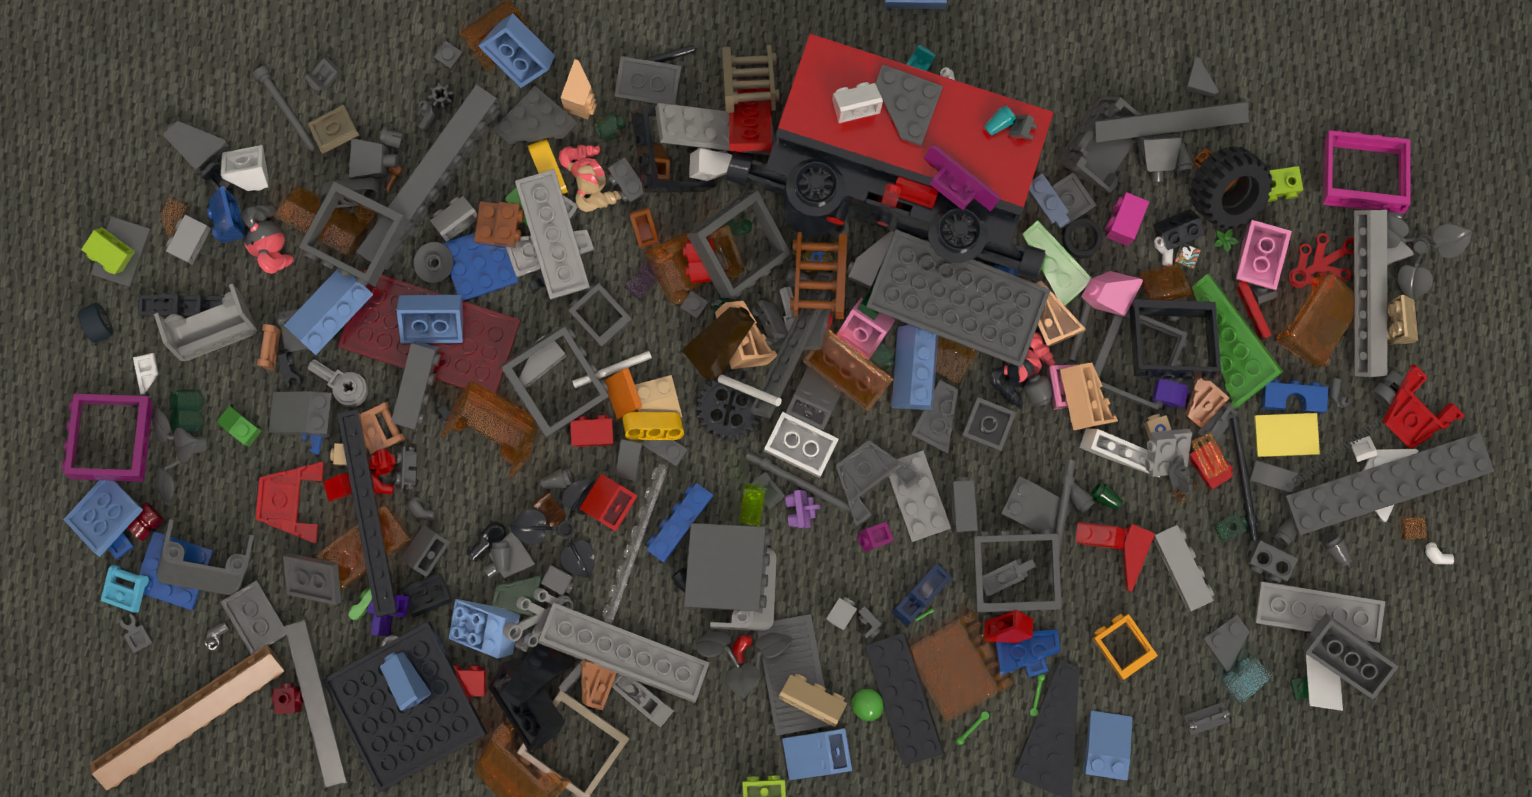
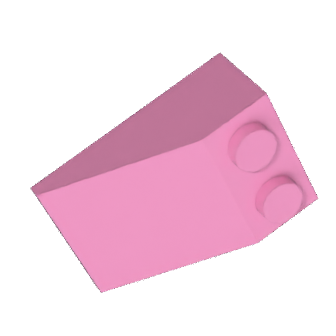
M1251 220L1246 226L1236 279L1277 290L1292 231Z

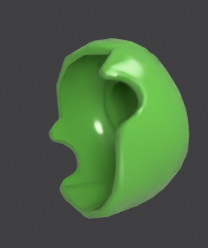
M861 689L852 698V710L863 721H874L884 711L883 699L873 689Z

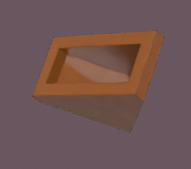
M649 207L629 213L639 248L658 243L659 240Z

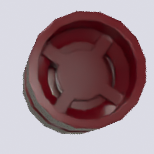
M148 502L141 506L143 510L127 527L141 541H144L151 534L152 528L157 529L165 522L163 517Z

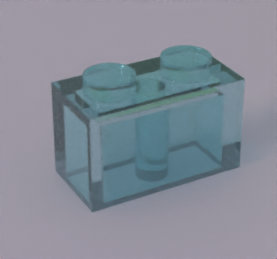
M1247 657L1239 664L1240 669L1235 673L1231 671L1223 678L1225 682L1222 684V687L1237 704H1243L1273 677L1257 658L1249 659Z

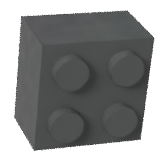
M977 397L960 438L999 453L1002 451L1016 412Z

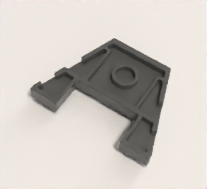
M869 440L836 465L854 523L857 527L872 517V514L860 498L890 475L895 473L907 489L922 479L920 474Z

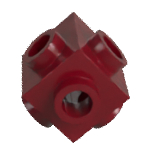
M282 683L280 688L273 689L274 692L272 693L271 700L274 705L275 714L302 712V703L304 701L300 686L294 687L293 683Z

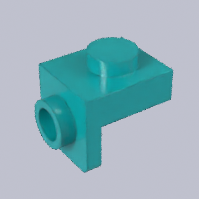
M918 45L906 65L928 71L936 55Z

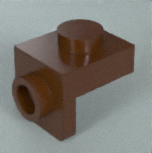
M548 491L531 504L535 510L540 511L545 516L548 526H556L566 516L565 512Z

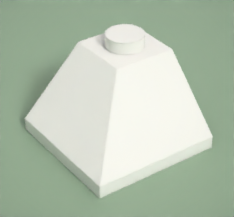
M263 145L223 152L222 178L247 191H258L267 188L268 172Z

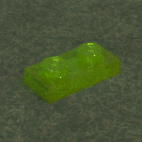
M745 484L739 522L756 526L760 525L766 491L765 487Z

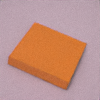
M628 368L622 369L604 380L609 389L607 393L617 420L623 418L625 414L634 412L642 407Z

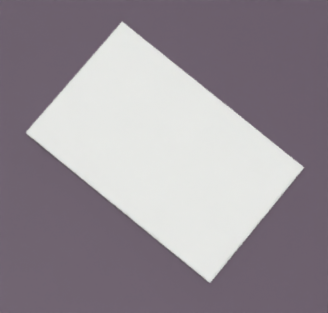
M1306 654L1310 706L1343 711L1340 677Z

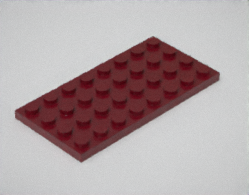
M381 275L375 287L368 283L365 286L373 295L345 324L337 347L405 369L411 343L400 342L397 317L399 295L443 294ZM462 301L463 343H426L439 347L438 353L441 354L438 366L435 365L433 371L436 374L435 379L495 399L504 373L500 365L509 359L521 320Z

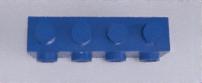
M698 483L687 488L684 493L686 498L682 503L679 501L671 510L674 513L670 519L665 518L659 526L661 529L657 537L653 535L646 544L649 546L647 551L663 563L666 562L689 531L691 523H695L714 497L713 494Z

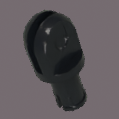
M492 522L487 525L478 535L479 541L467 552V555L474 562H477L488 549L492 548L493 542L503 540L506 534L505 527L499 522Z

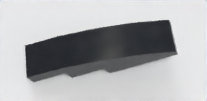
M139 295L138 316L155 317L154 314L159 313L161 317H167L171 314L191 317L222 305V298L225 296Z

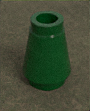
M1099 482L1091 493L1094 501L1114 510H1118L1123 503V500L1106 483L1102 484Z

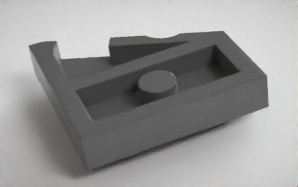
M1235 615L1203 638L1226 672L1233 665L1249 634V630L1239 616Z

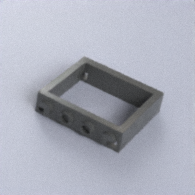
M334 182L299 248L305 251L304 256L314 261L318 258L322 260V265L330 269L333 266L338 268V273L349 278L352 275L356 277L355 281L361 285L366 286L368 283L375 287L410 220L404 215ZM341 196L393 221L366 273L314 248Z
M758 190L746 191L687 233L721 298H737L742 294L741 291L755 285L758 278L770 274V269L783 264L786 261L785 258L791 255ZM751 206L775 254L731 285L706 237L744 209Z
M1129 309L1125 317L1113 314L1093 365L1098 377H1100L1122 319L1130 320ZM1139 315L1140 325L1177 339L1167 365L1179 366L1181 362L1179 355L1181 350L1185 351L1188 340L1186 337L1188 333L1149 317ZM1101 382V390L1150 410L1156 411L1159 407L1162 408L1163 406L1162 403L1150 402Z
M563 325L500 365V368L545 437L609 397L606 392L609 390L603 380L599 381L595 375L598 373L592 362L588 364L584 358L587 355L581 345L577 346L573 339L576 336L570 327L566 329ZM563 336L599 394L549 426L512 368Z
M1032 530L1019 531V535H1011V531L998 532L999 536H990V532H978V536L973 537L976 612L1062 609L1058 534H1053V530H1040V534H1032ZM1051 540L1054 601L983 603L981 543Z

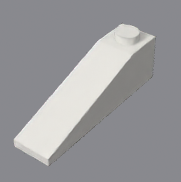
M1086 428L1079 448L1150 474L1145 468L1148 450L1099 429Z

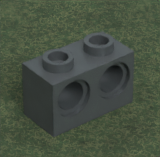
M1260 540L1256 541L1246 564L1251 566V571L1258 574L1264 572L1270 575V580L1280 584L1281 581L1287 582L1298 558ZM1259 553H1263L1266 557L1264 564H1260L1257 560ZM1278 562L1283 563L1285 566L1282 574L1276 570Z

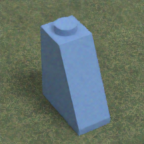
M393 652L384 658L385 663L380 668L401 711L416 706L432 694L404 652L398 654Z

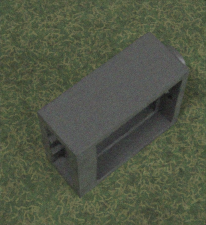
M598 283L596 286L592 284L590 288L586 289V295L581 299L576 298L569 305L570 309L568 311L603 349L629 326L633 320ZM599 292L622 316L600 337L577 313Z
M958 477L950 484L953 534L974 533L978 531L974 480H969V477Z

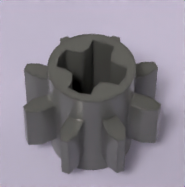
M438 83V87L430 88L432 95L428 96L431 101L435 100L433 102L435 108L439 104L445 109L447 103L453 104L450 97H453L454 93L448 92L450 88L448 84L442 87ZM438 93H439V94H443V93H444L445 98H442V97L438 98L437 94H438Z

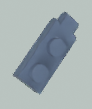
M1043 173L1033 179L1029 193L1051 224L1055 222L1058 228L1069 223L1070 220L1066 215L1069 213L1068 209Z

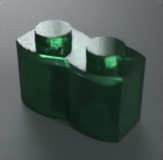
M176 389L171 391L172 432H175L176 428H183L186 432L202 431L205 423L204 416L201 413L204 397L201 395L200 390Z

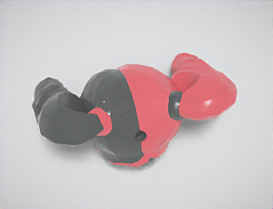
M264 204L256 207H247L242 213L244 223L250 228L244 243L247 251L253 256L258 257L259 266L267 273H276L278 270L291 265L294 262L293 256L289 254L281 255L279 253L285 242L281 228L277 224L267 221L268 218L278 213V208L273 205Z

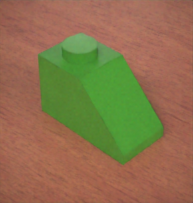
M228 406L216 421L228 433L248 447L262 431L231 406Z

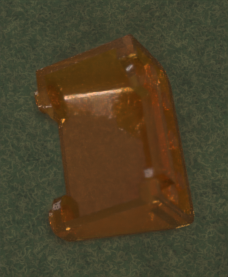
M724 224L707 236L713 237L715 255L728 279L736 278L740 275V272L745 271L729 225ZM692 230L660 243L645 252L668 301L672 304L683 302L688 295L687 291L706 283H691L690 277L686 275V265H689L688 258L684 257L683 245H686L689 239L687 233Z
M1331 271L1319 272L1313 280L1317 285L1311 288L1313 292L1294 322L1289 323L1287 326L1289 329L1285 334L1281 332L1276 339L1277 343L1315 368L1325 367L1331 360L1330 354L1355 316L1354 291Z

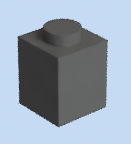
M550 565L541 582L542 585L561 595H565V593L570 594L575 585L572 582L574 577Z

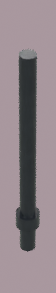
M1239 417L1230 418L1247 516L1245 517V523L1249 528L1250 540L1255 541L1259 540L1256 525L1258 518L1254 513Z

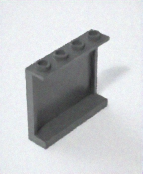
M691 523L684 607L692 610L702 608L762 613L763 608H766L767 604L764 587L768 586V575L765 574L766 566H769L770 554H767V545H771V533H768L769 530L766 527Z

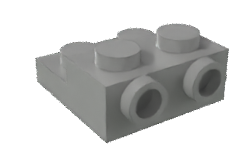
M1180 429L1151 432L1150 440L1147 443L1148 456L1145 460V468L1152 477L1169 475L1170 466L1181 458H1184L1185 466H1188L1192 438L1191 430Z

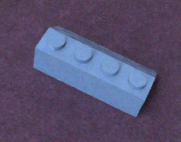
M339 269L284 324L315 355L373 295L364 285L356 282L354 276L350 275L348 278L338 273Z
M912 325L898 327L892 408L933 410L938 350L937 335Z

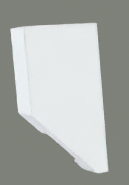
M154 353L133 357L141 395L147 392L159 374Z

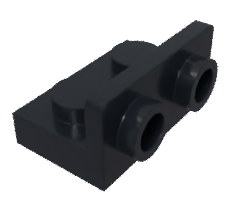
M1191 209L1153 224L1156 233L1163 239L1167 250H1171L1204 235L1200 217Z

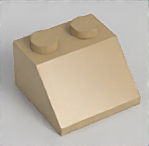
M672 375L635 385L642 404L638 412H675L680 414L682 418Z

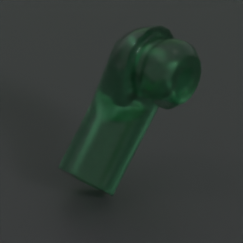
M729 220L722 226L733 235L740 236L750 233L753 224L749 220H744L741 223Z

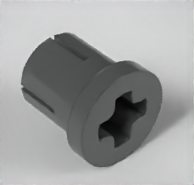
M384 126L379 144L400 149L403 133L389 130L388 127Z

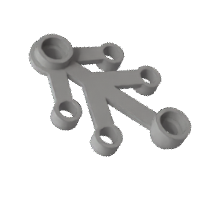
M537 588L534 592V598L540 602L546 601L551 605L556 603L571 610L573 609V602L566 595L556 598L549 595L542 588ZM522 596L517 600V607L524 611L529 610L535 613V615L517 624L513 622L506 624L503 628V633L507 639L517 641L522 636L523 630L536 624L532 633H528L524 638L526 645L535 647L538 644V638L542 633L551 607L544 609Z

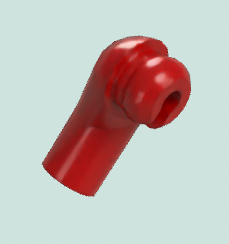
M372 471L375 493L393 495L394 485L382 484L379 480V474Z
M750 635L739 636L732 646L733 655L739 664L745 663L743 651L753 643Z

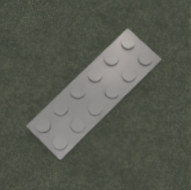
M663 103L656 105L655 110L660 143L729 150V113H726V111ZM771 118V142L773 148L775 136ZM744 151V152H746V153H755V154H764V155H770V154H771V151H764V152Z
M555 169L516 180V187L550 300L590 288Z
M1260 582L1254 623L1312 632L1327 613L1364 640L1380 643L1385 601Z

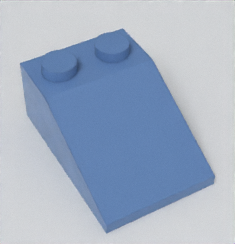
M1091 711L1082 773L1121 780L1128 779L1132 717Z

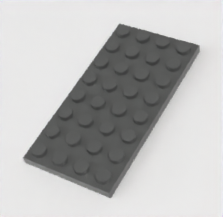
M895 230L866 308L1009 364L1022 367L1051 290L973 259L963 263L949 262L937 255L930 242Z

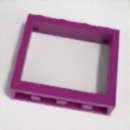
M73 394V400L69 403L71 418L67 422V432L69 435L68 440L64 444V451L66 453V459L62 462V472H64V475L68 479L144 482L153 405L149 396ZM82 404L139 406L132 470L75 468Z

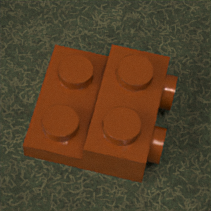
M480 201L474 242L516 248V243L520 242L521 239L519 223L523 222L524 210H522L520 204L499 202L498 204Z

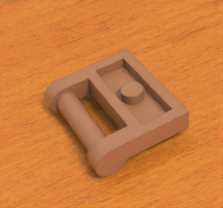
M263 324L262 331H264L257 366L275 371L281 330L276 326Z
M388 402L360 414L366 446L371 455L376 450L386 449L405 440L403 433L400 434L397 425L391 423L392 414L389 410L390 405ZM379 413H382L393 436L388 440L376 416Z

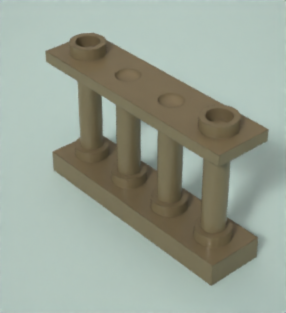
M767 45V55L746 57H735V55H731L730 47H722L726 113H734V104L746 101L771 100L772 111L776 110V102H779V89H775L773 65H776V53H772L771 45ZM768 64L766 68L736 69V65ZM769 76V80L737 81L736 77ZM770 88V92L737 94L738 89Z

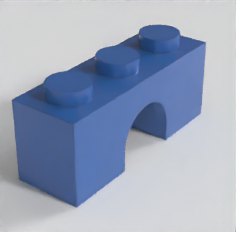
M1274 379L1262 388L1261 409L1283 410L1286 408L1287 397L1295 395L1302 401V412L1323 414L1327 412L1328 387H1322V383H1309V386L1301 385L1302 382L1289 381V384L1281 383V380Z

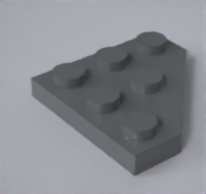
M882 65L876 86L887 113L897 129L900 140L921 147L943 86Z
M534 86L492 130L507 144H516L517 141L527 140V142H533L551 137L555 139L564 138L577 122Z

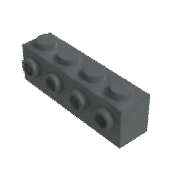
M419 341L411 343L391 423L411 429H416L423 425L426 413H423L424 406L428 405L431 396L428 393L429 387L434 384L436 374L433 373L435 365L438 366L441 354L438 353L439 347Z

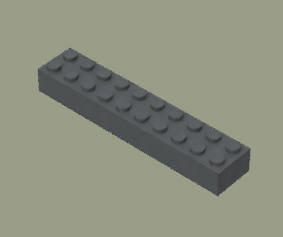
M477 84L388 207L404 215L410 222L385 267L386 270H389L393 265L395 254L397 252L400 254L405 248V240L408 236L412 237L418 229L416 225L420 219L424 220L428 216L430 205L438 202L442 195L440 191L443 187H448L454 178L452 175L455 170H460L463 167L465 156L475 150L477 147L475 142L480 136H485L489 130L488 124L490 121H495L501 113L497 98ZM382 216L356 253L369 264H371L393 221Z

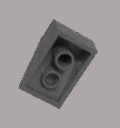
M312 391L273 392L268 433L331 438L335 404L334 395L332 393Z
M1019 476L999 515L1037 534H1040V530H1053V534H1055L1061 498ZM1068 503L1066 519L1073 506L1070 503Z

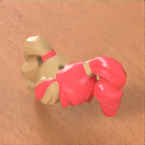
M578 145L577 148L564 147L559 153L558 160L561 166L571 171L576 178L578 191L575 201L577 207L584 212H590L596 208H607L609 204H615L617 200L621 199L617 191L601 193V190L606 185L605 174L599 163L595 159L590 158L600 152L599 145ZM586 194H590V195H591L590 198H587V199L584 198V196H585Z

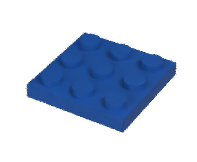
M475 233L443 243L448 247L453 256V268L450 274L457 295H462V301H467L519 283L506 247L475 243Z
M154 531L139 575L142 574L149 578L143 594L194 610L200 590L165 584L158 580L156 570L164 534ZM170 536L169 541L177 542L184 548L183 561L209 566L214 553L213 550Z

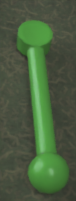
M1043 673L1037 676L1038 685L1033 708L1030 710L1031 716L1038 715L1037 705L1042 681L1045 680Z
M986 711L982 712L981 717L961 737L956 739V743L962 745L964 739L983 720L989 718V713Z

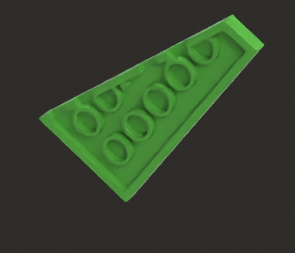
M1207 274L1195 283L1192 289L1196 301L1216 302L1221 372L1226 383V390L1229 392L1232 400L1231 404L1235 407L1234 409H1237L1283 373V370L1213 277Z

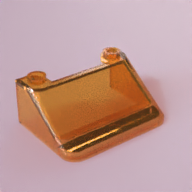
M501 723L493 733L475 765L477 776L498 797H557L571 780L569 778H559L553 773L544 774L537 780L505 748L511 741V731L514 727L511 723Z

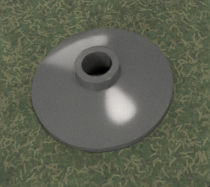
M438 242L424 244L419 248L414 257L416 274L423 281L429 283L443 281L449 276L453 268L451 251L444 244ZM435 260L439 261L437 267L433 266V262Z

